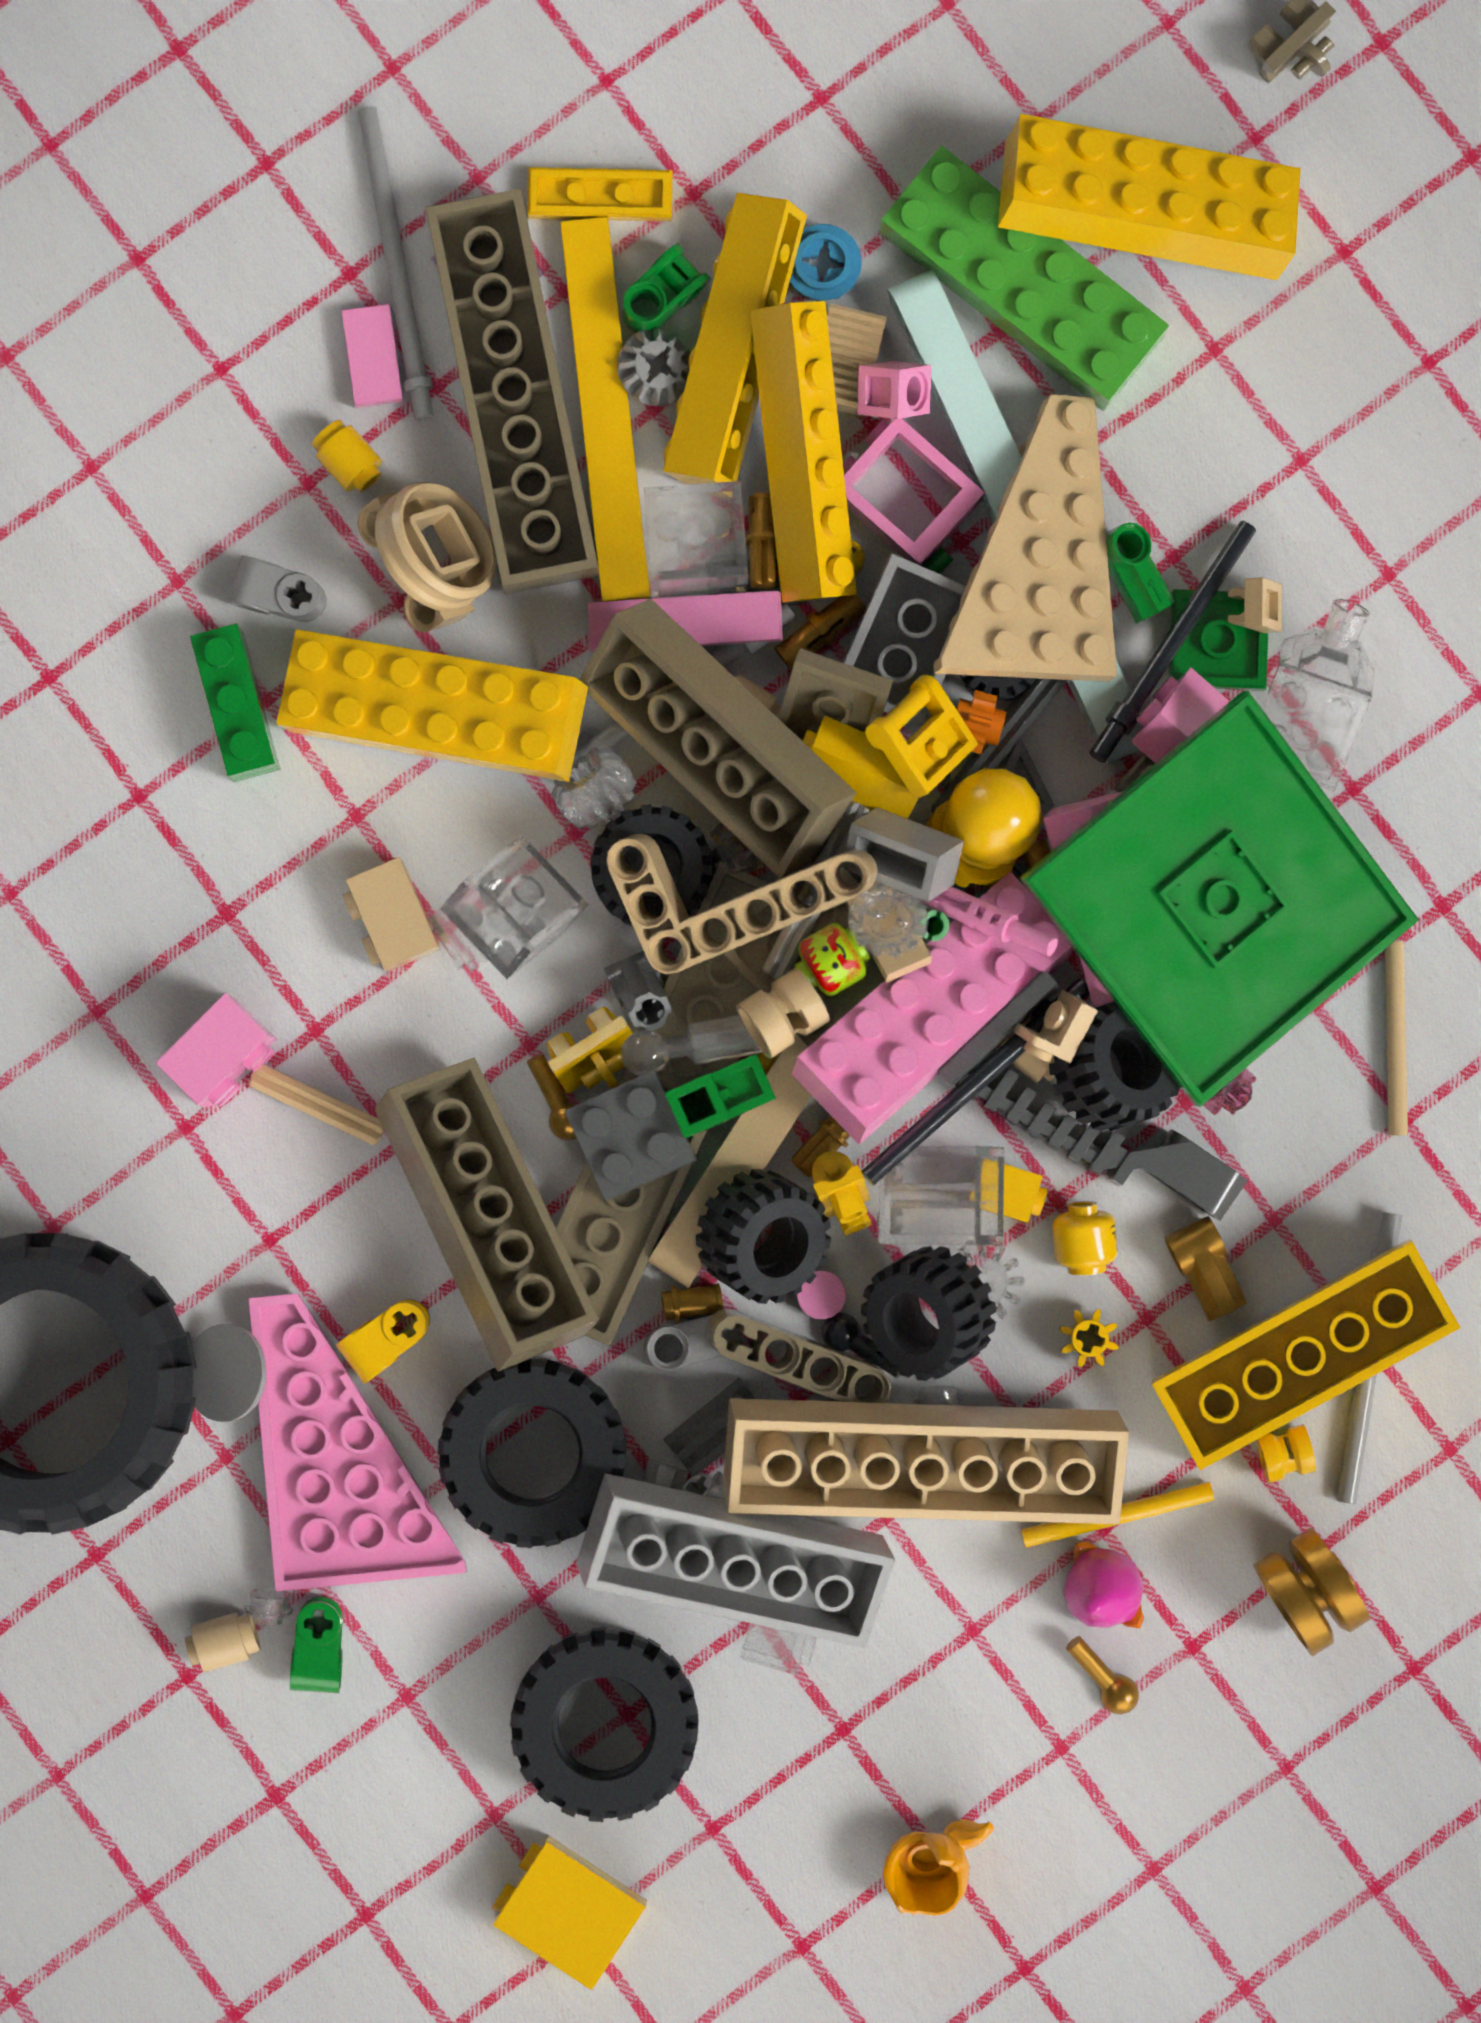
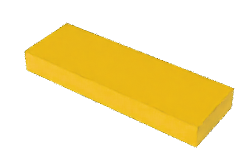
M528 167L527 216L528 219L565 220L608 216V220L672 222L673 170Z

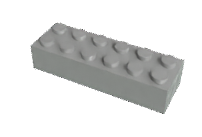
M604 1474L576 1564L585 1588L865 1648L895 1558L883 1535L794 1515L728 1513L725 1500Z

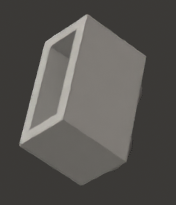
M877 807L851 823L845 851L852 849L864 850L876 862L878 870L876 882L929 902L954 885L964 841ZM851 861L843 862L841 868L863 876L862 870L856 863Z

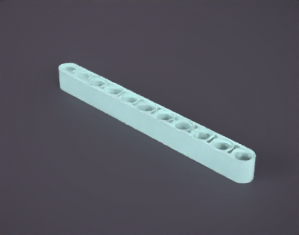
M931 269L887 289V293L918 363L931 365V391L974 483L985 492L983 503L994 524L998 517V508L1011 477L1016 473L1022 457L936 274ZM1117 660V677L1109 682L1067 680L1095 742L1106 727L1107 722L1105 718L1117 701L1122 702L1130 690ZM1139 722L1129 735H1123L1106 761L1107 764H1111L1140 750L1131 742L1142 726Z

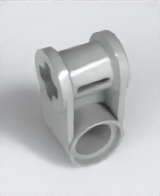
M241 555L228 603L258 613H271L299 622H310L316 620L323 613L326 607V595L323 588L312 577L304 573L288 570L268 561ZM305 587V590L312 596L310 603L302 602L298 609V605L291 600L293 593H302Z

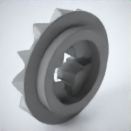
M659 328L639 331L624 344L618 357V375L624 389L635 400L646 405L663 406L678 400L684 392L689 374L690 348L683 345L678 339L677 334H669L661 331ZM665 352L664 359L666 360L663 367L669 371V375L660 373L653 377L650 382H647L651 366L645 361V357L653 360Z

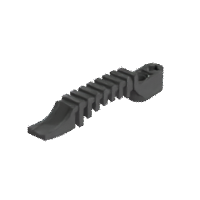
M995 1049L984 1061H986L997 1050ZM1011 1069L1005 1072L994 1090L986 1086L975 1096L985 1101L983 1107L994 1113L998 1109L1006 1115L1003 1119L1010 1124L1016 1125L1017 1122L1025 1125L1027 1128L1024 1132L1033 1138L1040 1134L1048 1139L1045 1144L1053 1150H1058L1061 1147L1068 1151L1066 1157L1073 1162L1078 1163L1080 1160L1088 1163L1087 1169L1095 1175H1100L1103 1170L1116 1168L1109 1180L1118 1186H1123L1133 1169L1140 1168L1218 1221L1222 1220L1247 1183V1179L1173 1129L1169 1131L1159 1147L1129 1152L1120 1146L1126 1137L1117 1131L1111 1132L1102 1147L1098 1148L1092 1143L1100 1131L1092 1129L1091 1124L1085 1127L1076 1140L1068 1135L1077 1122L1069 1114L1064 1115L1057 1127H1054L1047 1122L1056 1110V1107L1047 1101L1042 1104L1035 1115L1026 1110L1037 1094L1029 1087L1022 1090L1015 1102L1005 1097L1020 1076Z

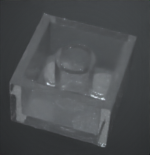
M741 481L644 487V518L650 598L747 591L748 564Z
M520 835L467 876L442 905L440 910L506 979H509L562 936L589 904L523 835Z

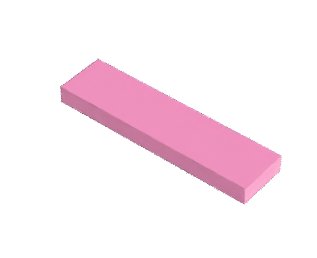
M779 591L652 599L701 646L783 641L781 593ZM648 599L589 602V651L594 653L615 614Z

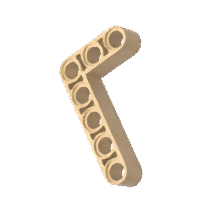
M643 834L630 835L612 845L607 856L608 869L645 955L654 969L665 974L677 973L853 899L872 887L878 872L876 862L870 854L859 849L847 850L689 917L655 840ZM627 846H634L643 854L644 864L640 871L633 870L626 864L624 853ZM844 861L854 862L862 870L863 877L859 886L848 885L842 879L840 870ZM800 880L809 881L815 886L817 901L814 905L804 904L798 899L795 890ZM647 891L655 892L663 900L664 908L660 916L652 915L646 910L643 901ZM755 899L764 900L770 905L773 913L770 923H760L753 917L751 907ZM710 918L719 919L726 925L728 935L725 942H716L709 936L707 924ZM666 937H673L681 943L683 957L680 961L671 960L664 953L663 943Z

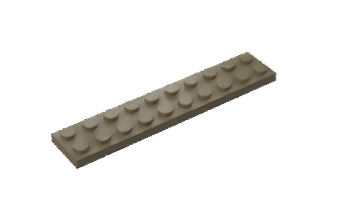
M720 861L697 914L767 885L769 882ZM755 899L752 903V906L760 899ZM710 918L708 921L707 931L713 940H716L727 930L724 922L719 919ZM683 947L681 948L676 961H680L682 959ZM723 953L669 975L663 990L672 1011L667 1015L666 1024L661 1028L651 1032L645 1028L620 1085L656 1070L668 1092L739 1061L750 1034L738 1014L736 1005L758 991ZM708 1130L688 1138L695 1156ZM586 1160L556 1227L599 1318V1321L588 1331L586 1336L608 1346L612 1345L692 1164L610 1201H605Z

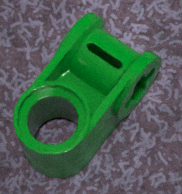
M679 243L666 250L652 264L650 269L625 292L622 311L623 319L627 327L634 333L660 328L681 308H684L696 299L711 282L712 278L707 273L700 274L683 256L684 249ZM645 298L653 301L658 310L649 317H641L633 312L632 304L639 299Z
M325 1596L313 1597L306 1601L298 1614L295 1646H293L290 1669V1690L340 1693L343 1650L341 1649L343 1614L339 1604L332 1598ZM316 1610H323L324 1618L333 1622L326 1625L324 1632L315 1631V1623L307 1622V1619L312 1618Z

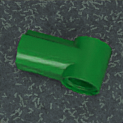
M1128 522L1106 532L1109 575L1113 579L1136 624L1175 603L1150 556L1152 542L1147 531L1137 523ZM1117 541L1124 547L1125 557L1119 552Z

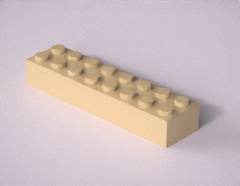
M729 1398L722 1492L728 1513L1120 1524L1129 1431L1118 1410Z

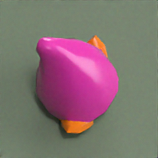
M1087 1541L1075 1543L1074 1563L1067 1572L1063 1589L1069 1613L1088 1627L1109 1628L1123 1624L1127 1627L1140 1629L1144 1620L1141 1607L1144 1585L1136 1564L1126 1555L1115 1550L1099 1548Z

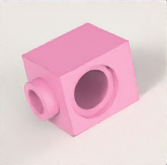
M899 361L859 365L858 415L901 419L930 414L931 365Z

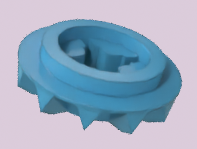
M817 224L803 229L790 278L791 284L799 295H804L817 302L831 299L838 300L842 295L854 288L862 266L861 253L856 241L845 230L834 225ZM824 244L828 245L827 253H829V260L844 267L837 266L836 269H828L823 282H819L817 267L809 265V262L802 261L818 259Z

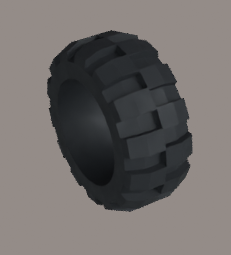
M22 1233L0 1238V1305L18 1295L34 1290L54 1291L79 1300L98 1313L114 1332L123 1350L129 1377L127 1404L120 1425L105 1448L85 1465L71 1472L40 1473L22 1469L0 1458V1530L20 1535L26 1532L51 1533V1535L89 1527L127 1509V1506L146 1491L151 1490L174 1462L172 1458L183 1435L188 1434L196 1398L192 1397L193 1368H197L190 1333L184 1331L174 1309V1306L177 1304L156 1277L149 1276L130 1260L131 1256L100 1241H92L66 1233Z

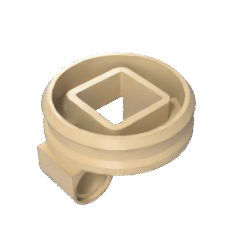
M415 482L399 491L376 497L360 511L357 520L360 536L366 544L378 548L388 572L408 594L404 601V614L413 629L426 633L459 622L475 611L471 602L485 593L493 582L496 571V553L493 539L486 523L465 498L450 488L439 484ZM429 525H433L454 564L443 568L440 567L421 531Z

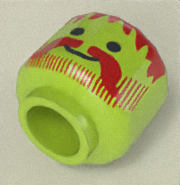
M830 923L799 943L798 953L802 960L796 963L794 967L806 976L813 987L818 986L824 994L833 996L862 979L867 972L865 962L871 958L851 925L844 929L838 923Z

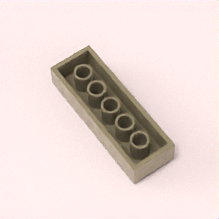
M651 598L613 616L579 679L588 686L587 694L780 879L814 861L857 792Z
M475 1057L388 1089L375 1107L376 1114L497 1372L584 1337L599 1321V1318Z

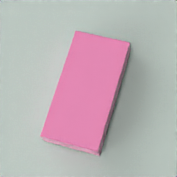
M384 304L341 310L355 407L361 408L404 402L390 305Z

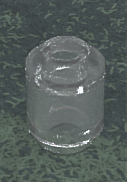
M460 897L449 902L429 917L428 920L434 927L432 930L433 936L457 970L467 966L473 972L495 956L491 948L497 943L496 939L472 905L466 906Z

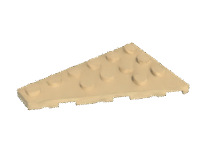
M1051 394L1043 400L1035 418L1036 425L1034 430L1028 435L1023 447L1025 451L1017 471L1011 477L999 505L998 517L995 523L991 525L986 539L988 541L978 564L973 568L960 599L961 606L959 611L952 618L948 631H950L939 658L934 662V674L1109 682L1117 677L1094 397Z

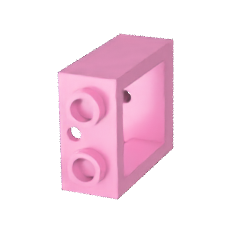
M902 418L894 419L890 425L882 420L865 439L864 442L869 448L858 460L850 456L843 462L848 510L902 558L922 566L980 504L985 492ZM897 438L959 491L915 542L853 488Z

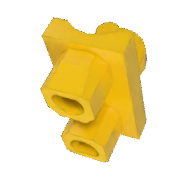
M602 1006L588 1015L585 1021L593 1034L577 1044L569 1032H561L547 1041L546 1045L551 1060L547 1063L567 1094L585 1084L587 1089H590L603 1080L606 1081L610 1089L620 1086L613 1074L629 1064L626 1057L634 1053L639 1044L622 1015L617 1018L607 1007Z
M837 1151L825 1152L817 1157L812 1167V1177L815 1183L813 1186L818 1201L826 1209L824 1215L828 1218L836 1215L845 1236L872 1225L864 1204L871 1199L858 1164L853 1166L848 1156Z

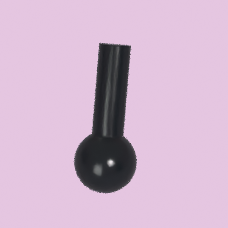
M837 1313L835 1316L825 1320L822 1326V1338L827 1346L839 1351L852 1350L893 1377L898 1378L900 1376L897 1366L890 1369L883 1363L885 1357L880 1351L875 1354L870 1346L874 1341L860 1333L859 1324L854 1317L847 1313Z

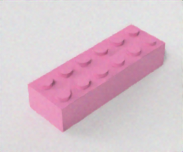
M1011 872L1007 873L979 899L1017 915L1019 922L1056 938L1057 947L1051 956L1048 957L1013 940L1003 942L958 920H954L949 924V931L944 938L936 942L930 941L926 944L931 954L930 964L892 981L881 983L797 1057L792 1075L858 1144L862 1143L938 1075V1069L1041 971H1046L1051 975L1069 959L1074 948L1032 893Z

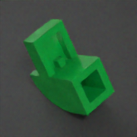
M757 1054L714 1073H708L665 1093L684 1138H689L776 1099Z

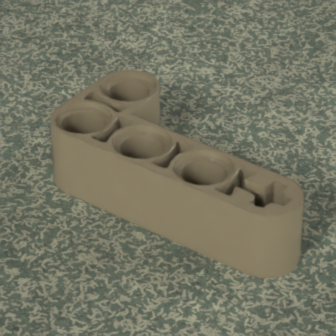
M733 1309L718 1310L707 1321L705 1329L707 1340L716 1351L728 1359L829 1397L831 1402L888 1403L891 1393L890 1380L884 1372L865 1360ZM736 1324V1328L740 1332L752 1338L750 1347L736 1339H731L727 1344V1340L721 1336L724 1328L733 1329ZM775 1340H784L787 1347L784 1357L778 1362H767L765 1358L767 1346ZM828 1357L831 1367L827 1376L819 1380L811 1379L810 1368L813 1362L818 1358ZM863 1375H873L875 1385L872 1392L867 1396L857 1397L854 1391L857 1380Z

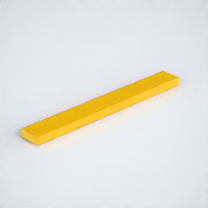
M607 216L562 221L560 225L602 602L650 599L628 392L624 389L619 379L617 369L618 357L623 346L609 220Z

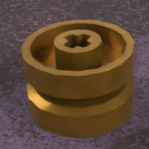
M1310 1527L1290 1540V1552L1300 1569L1298 1573H1296L1283 1555L1274 1551L1254 1563L1253 1567L1269 1596L1308 1653L1314 1656L1334 1643L1333 1631L1323 1612L1327 1611L1341 1629L1352 1632L1371 1618L1356 1591L1357 1587L1344 1565L1336 1554L1330 1551L1316 1531Z

